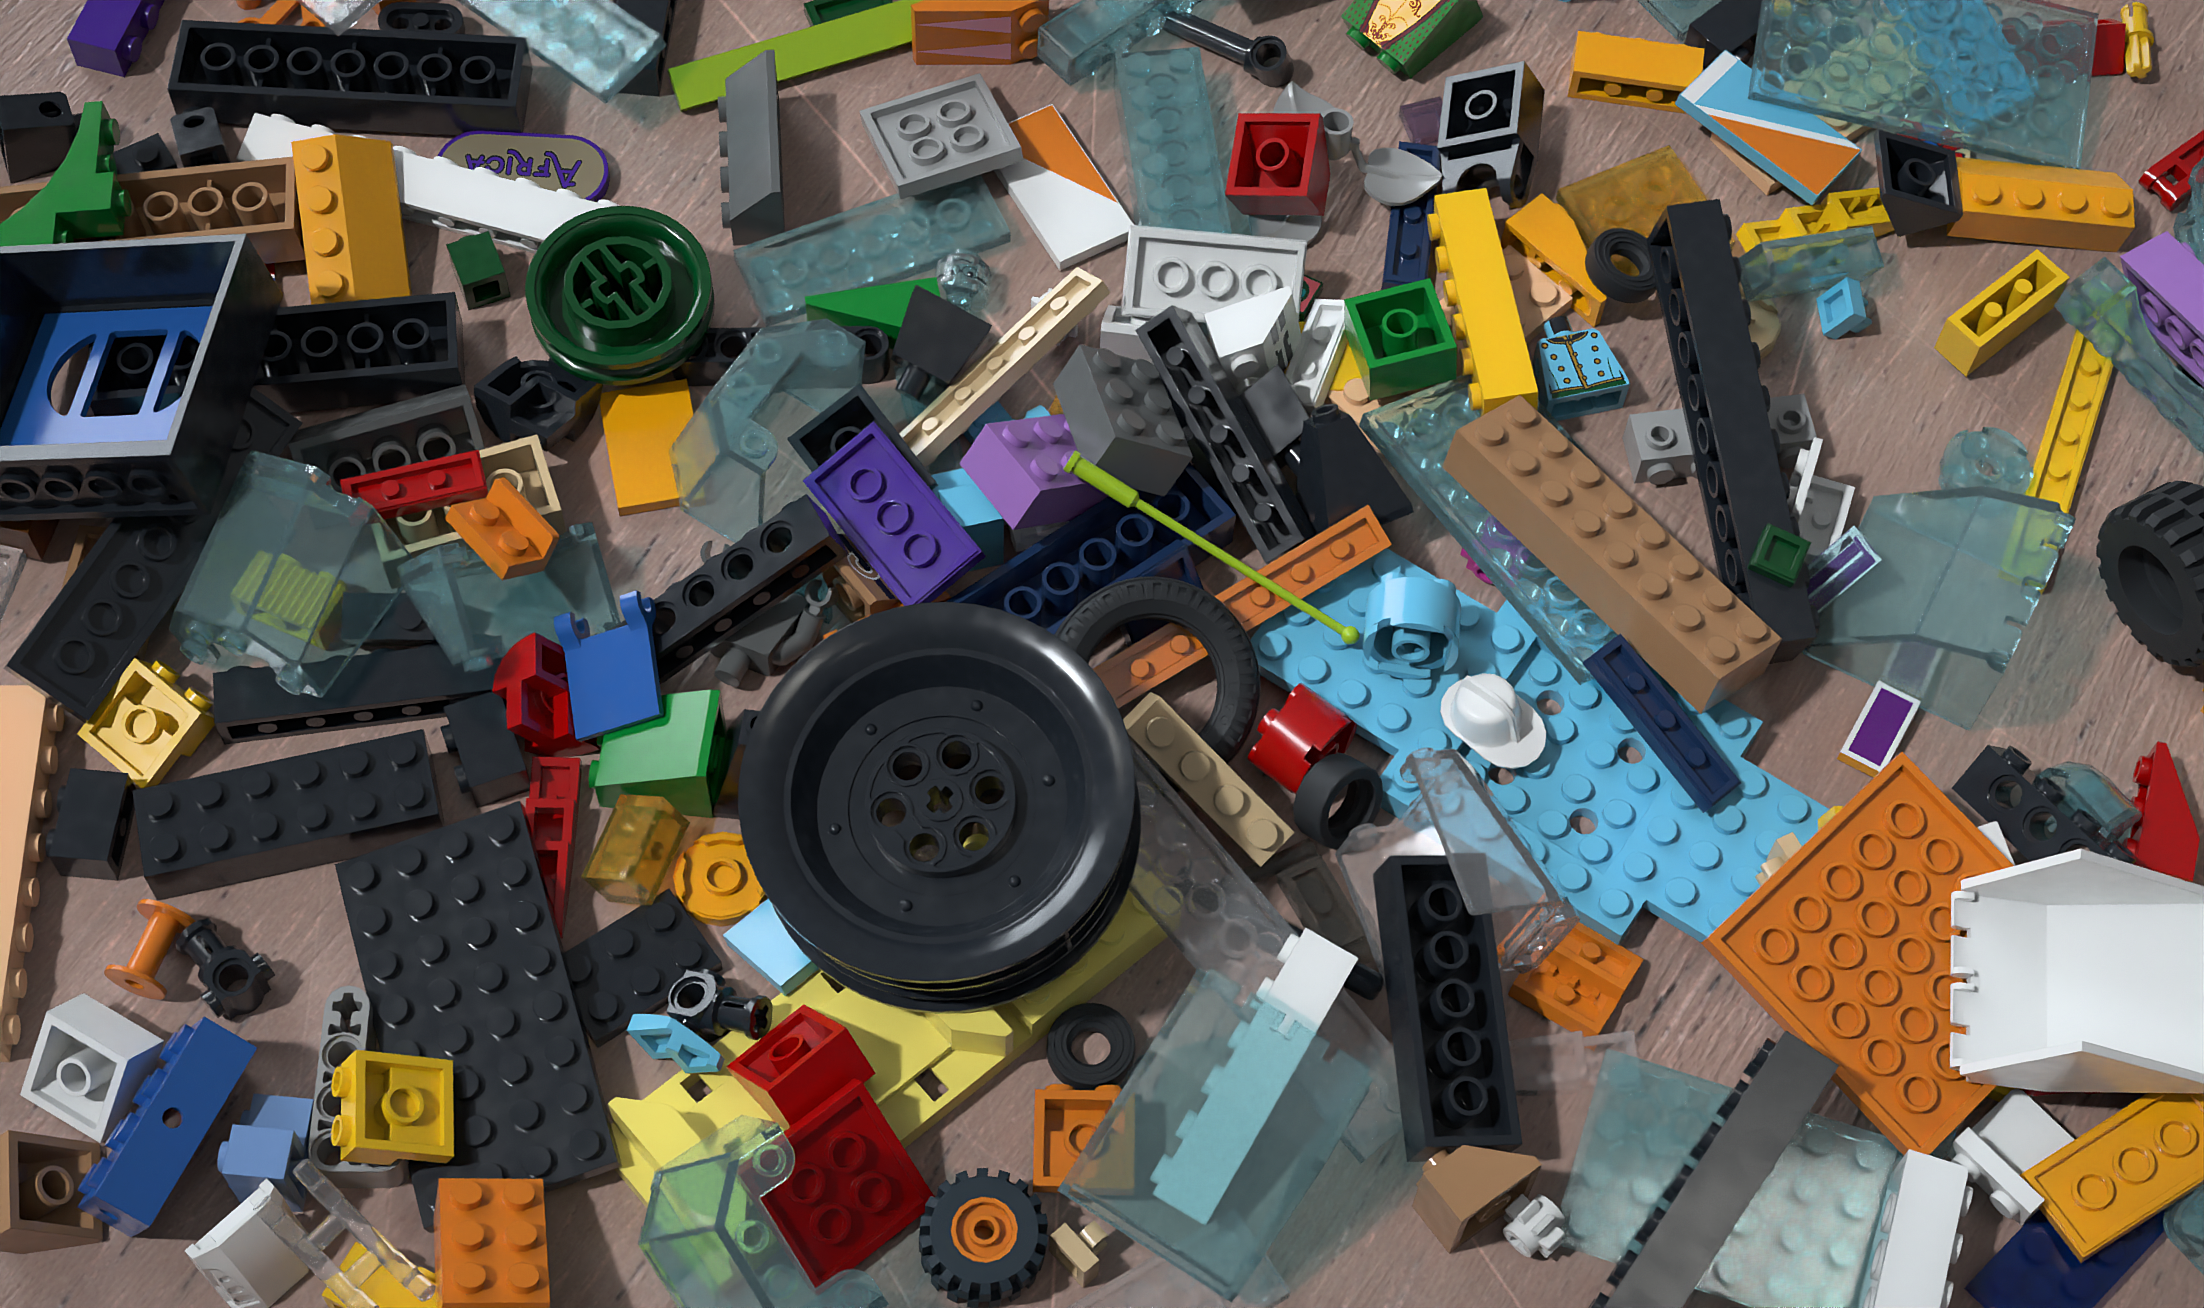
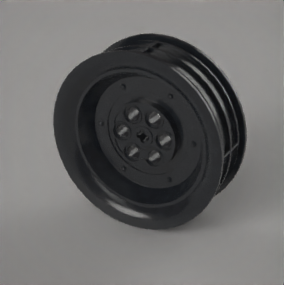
M956 602L919 603L872 614L833 633L808 651L789 669L773 689L753 725L742 758L738 788L741 834L747 857L755 876L772 903L775 913L795 944L821 971L851 991L886 1006L934 1014L965 1013L1006 1004L1039 990L1059 978L1078 963L1098 942L1111 925L1123 904L1134 876L1141 839V805L1135 778L1131 744L1124 721L1111 694L1088 663L1064 641L1046 629L1020 616L999 609ZM966 754L971 757L970 762L964 768L951 769L946 766L949 759L954 755ZM908 765H917L922 768L921 773L912 780L906 781L898 778L902 768ZM991 788H997L1004 792L1003 797L994 804H985L979 800L981 794ZM942 801L947 806L950 803L951 809L943 813L939 808L935 812V804ZM900 810L906 813L904 820L896 826H885L881 823L883 817L888 812ZM974 834H982L988 837L986 845L979 850L972 851L963 847L966 839ZM934 845L939 848L936 857L930 861L921 862L914 859L915 853L922 846Z

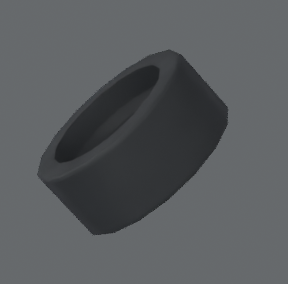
M1336 753L1326 756L1317 762L1304 776L1296 792L1293 806L1295 824L1303 834L1325 847L1334 850L1350 847L1365 835L1380 811L1383 798L1382 780L1376 770L1349 755ZM1348 785L1347 793L1341 806L1333 816L1328 818L1330 808L1336 796Z

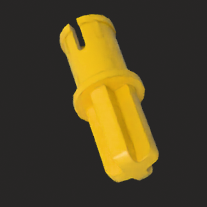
M2133 2L2132 17H2130V7L2128 4L2120 11L2122 22L2126 23V71L2130 77L2137 76L2139 79H2143L2152 70L2151 47L2154 43V35L2148 27L2147 6L2143 3Z

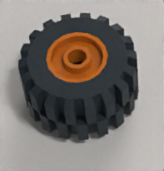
M977 1168V1175L974 1177H969L966 1170L957 1173L955 1182L950 1184L945 1180L938 1186L937 1196H930L925 1205V1214L921 1216L919 1230L921 1264L924 1272L931 1274V1284L938 1291L942 1287L947 1290V1298L957 1303L960 1297L968 1300L967 1307L978 1308L979 1302H988L989 1308L999 1307L1001 1299L1008 1297L1010 1302L1020 1297L1021 1289L1024 1287L1029 1289L1035 1282L1038 1270L1041 1271L1049 1236L1047 1235L1046 1213L1042 1214L1040 1211L1042 1202L1037 1194L1030 1197L1027 1193L1029 1185L1021 1179L1016 1184L1010 1182V1173L999 1170L998 1177L988 1176V1168Z

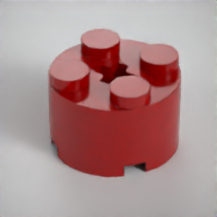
M1299 683L1289 694L1285 706L1280 712L1272 708L1263 717L1257 728V731L1263 736L1251 749L1247 760L1285 789L1296 795L1304 776L1317 762L1328 755L1346 752L1356 732L1357 724L1303 683Z

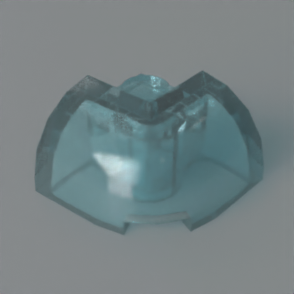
M2067 761L2048 767L2036 775L2040 779L2047 777L2059 785L2067 794L2063 800L2075 811L2080 808L2093 816L2102 826L2098 832L2110 843L2113 840L2119 841L2124 832L2140 821L2143 815L2108 776L2092 765ZM2054 816L2048 818L2045 823L2046 828L2051 833H2054L2057 829Z

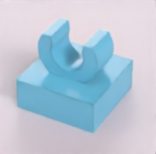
M1846 277L1816 298L1824 336L1836 340L1849 330L1859 333L1872 324V320L1866 317L1865 307L1868 305V300L1862 296L1860 281Z

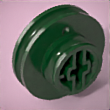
M610 206L585 212L566 221L556 228L539 246L531 260L526 276V302L531 323L540 346L565 371L583 380L599 384L620 386L644 383L675 370L686 362L700 347L707 336L714 316L715 298L710 266L700 243L678 221L647 208Z

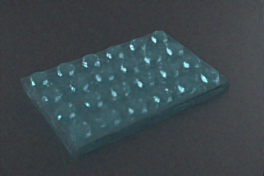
M1606 1049L1559 1209L1566 1220L1560 1227L1565 1233V1236L1562 1238L1564 1242L1560 1245L1614 1263H1618L1628 1249L1636 1253L1641 1244L1634 1240L1635 1235L1649 1214H1652L1657 1206L1664 1210L1669 1202L1661 1196L1676 1173L1681 1170L1685 1163L1691 1168L1695 1164L1696 1160L1689 1156V1153L1712 1121L1718 1125L1723 1121V1118L1717 1115L1716 1112L1732 1087ZM1809 1112L1694 1289L1753 1308H1856L1897 1148L1884 1135Z

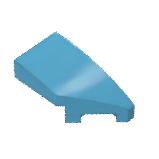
M633 1014L627 1028V1032L652 1059L672 1058L685 1073L718 1072L721 1070L725 1060L718 1051L696 1033L668 1016Z

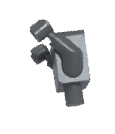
M712 541L705 542L700 550V556L704 563L711 557ZM724 544L723 551L729 548L730 545ZM814 579L806 586L805 597L792 593L711 649L710 652L715 657L721 659L714 672L715 676L727 685L739 686L747 669L770 676L779 666L787 665L806 654L813 648L825 620V615L822 613L824 608L832 607L839 599L837 588L830 587L826 598L820 601L818 590L822 586V580Z

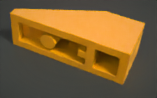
M1541 193L1505 222L1501 247L1504 250L1507 246L1511 245L1573 297L1571 308L1594 328L1601 321L1607 297L1597 289L1587 274L1585 268L1587 251L1574 220L1561 205L1553 203Z

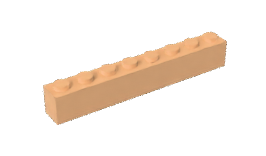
M0 685V1062H10L12 1045L18 1044L21 1034L20 1018L16 1013L18 999L24 998L27 991V974L23 968L25 952L32 950L34 940L33 927L29 920L31 907L38 905L40 897V885L38 878H36L37 863L43 862L46 854V840L42 833L44 818H49L52 811V795L48 785L50 774H56L58 768V752L56 746H54L56 731H62L64 725V709L29 685Z

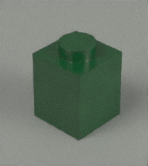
M489 231L477 235L464 236L458 241L446 244L452 269L468 310L511 297L505 270Z

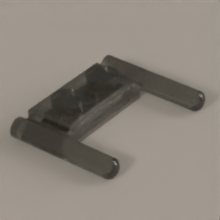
M1310 838L1273 854L1262 867L1254 863L1219 881V885L1236 894L1275 875L1279 887L1304 929L1307 928L1351 953L1358 958L1357 961L1364 965L1379 958L1376 946L1368 939L1367 931L1322 856L1317 854L1316 847Z

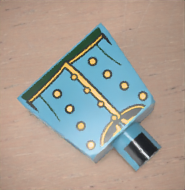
M1558 316L1548 320L1543 326L1547 338H1542L1537 342L1532 360V369L1538 388L1540 414L1551 423L1623 408L1630 383L1600 331L1592 328L1573 332L1570 321L1565 316Z

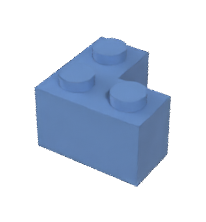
M253 1094L250 1110L243 1111L239 1125L232 1124L229 1141L221 1143L218 1153V1170L222 1172L229 1188L232 1189L240 1204L252 1195L267 1178L283 1196L291 1211L303 1212L313 1166L309 1158L308 1147L314 1099Z

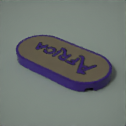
M470 131L451 139L438 154L440 157L452 160L459 167L474 170L476 167L486 168L495 172L501 178L513 181L517 178H525L535 182L540 188L555 192L558 189H567L575 192L582 199L593 202L597 200V203L605 196L610 183L608 162L603 151L592 141L574 135Z

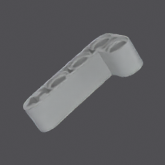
M350 985L334 990L327 998L324 1007L308 1147L309 1158L322 1182L330 1187L394 1188L405 1183L411 1176L408 1167L410 1160L397 1159L391 1165L386 1166L342 1161L332 1166L325 1165V1160L331 1153L341 1150V1146H333L331 1142V1129L335 1117L330 1116L333 1108L341 1103V1098L334 1097L331 1091L332 1077L336 1064L345 1056H350L355 1050L375 1052L377 1036L372 1020V1004L365 991ZM351 1018L350 1028L353 1034L349 1033L348 1027L344 1020H348Z

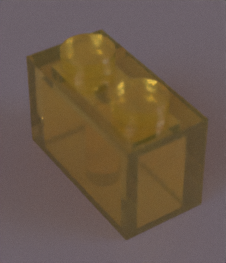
M620 794L581 877L609 902L652 906L690 822L664 797Z

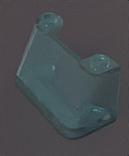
M592 522L572 525L568 527L569 531L559 535V541L542 572L501 580L473 549L466 550L465 546L459 547V543L437 546L399 565L397 571L405 593L454 667L463 666L465 673L476 672L493 666L492 660L503 658L515 643L534 632L561 645L555 632L554 617L568 612L575 614V621L582 618L588 621L591 637L609 631L621 623Z

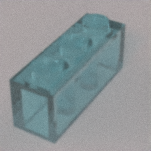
M1872 226L1760 242L1738 258L1742 272L1741 284L1748 302L1828 290L1846 277L1862 282L1884 267Z

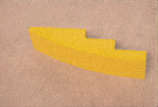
M1877 187L1828 193L1821 204L1786 208L1776 220L1743 223L1736 236L1754 268L1794 262L1837 251L1892 232L1894 228L1881 201L1880 189Z

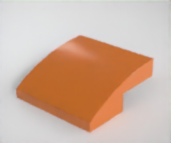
M1558 911L1538 941L1533 954L1513 982L1508 995L1589 1043L1594 1044L1644 959L1563 912Z

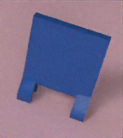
M637 590L620 596V606L627 625L590 637V628L586 619L582 618L575 621V614L572 612L554 617L555 632L565 653L577 741L589 740L664 716L652 633V624L656 617L655 603L651 597L641 599V592Z

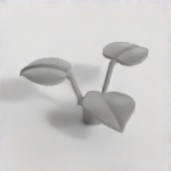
M1293 81L1285 87L1279 96L1273 113H1320L1323 116L1328 160H1339L1351 150L1359 170L1367 174L1364 179L1365 191L1376 201L1390 206L1407 205L1424 196L1441 182L1442 173L1434 166L1401 149H1375L1370 153L1367 164L1359 148L1360 139L1352 137L1354 123L1352 116L1347 111L1335 108L1327 101L1306 92ZM1249 215L1248 223L1251 236L1305 240L1308 242V245L1320 232L1322 218L1321 216Z

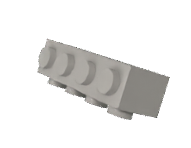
M1805 394L1770 398V410L1767 414L1771 429H1776L1779 436L1780 453L1777 458L1779 466L1782 468H1794L1800 449L1810 450L1813 438L1817 437ZM1683 408L1629 415L1622 439L1634 484L1644 482L1663 484L1672 479L1686 477L1698 479Z

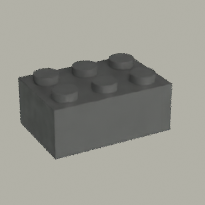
M1079 344L1054 381L1053 386L1076 448L1081 453L1080 456L1133 489L1165 497L1193 456L1157 368L1144 359L1135 360L1117 355L1105 348L1096 349Z

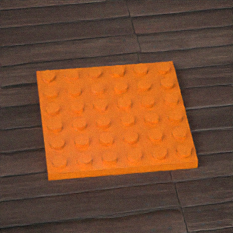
M1901 752L1701 944L1784 1031H1788L1839 1065L1831 1080L1903 1155L1909 1149L1930 1155L1997 1086L1966 1082V1076L1960 1075V1071L1950 1069V1033L1955 1032L1966 1035V1027L1950 1024V985L1952 983H1966V979L1950 975L1951 935L1967 937V931L1951 928V893L1954 891H1964L1961 890V880L2009 868L2014 865Z

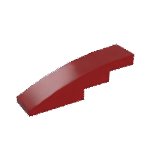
M532 756L529 798H526L525 809L560 938L563 939L575 852L582 761L580 758Z

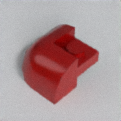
M536 632L527 635L515 643L501 660L494 677L492 693L507 700V730L524 737L525 751L539 756L572 757L600 749V746L597 745V737L582 742L576 740L563 647Z

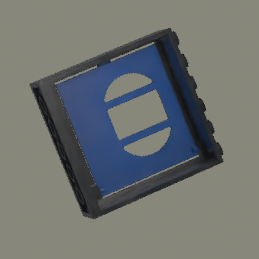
M247 234L0 247V521L211 514L283 297L282 292ZM167 335L140 412L136 415L86 417L114 339L117 337ZM186 336H191L200 345L183 394L173 404L159 411L182 342ZM95 341L69 413L62 416L54 410L51 401V390L56 375L70 357Z

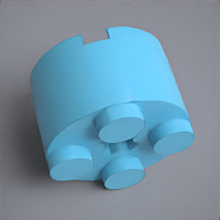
M1398 572L1387 573L1382 576L1380 584L1370 592L1366 602L1363 653L1366 659L1369 661L1371 656L1378 662V670L1387 675L1404 679L1431 677V670L1444 666V672L1450 669L1458 659L1461 603L1456 595L1455 585L1445 579L1430 580L1419 577H1407Z

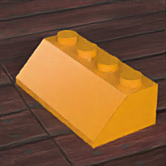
M333 134L291 142L311 305L412 296L394 150L391 141Z
M1956 157L1963 216L1959 221L1947 224V236L2117 252L2135 228L2133 189L2117 173Z

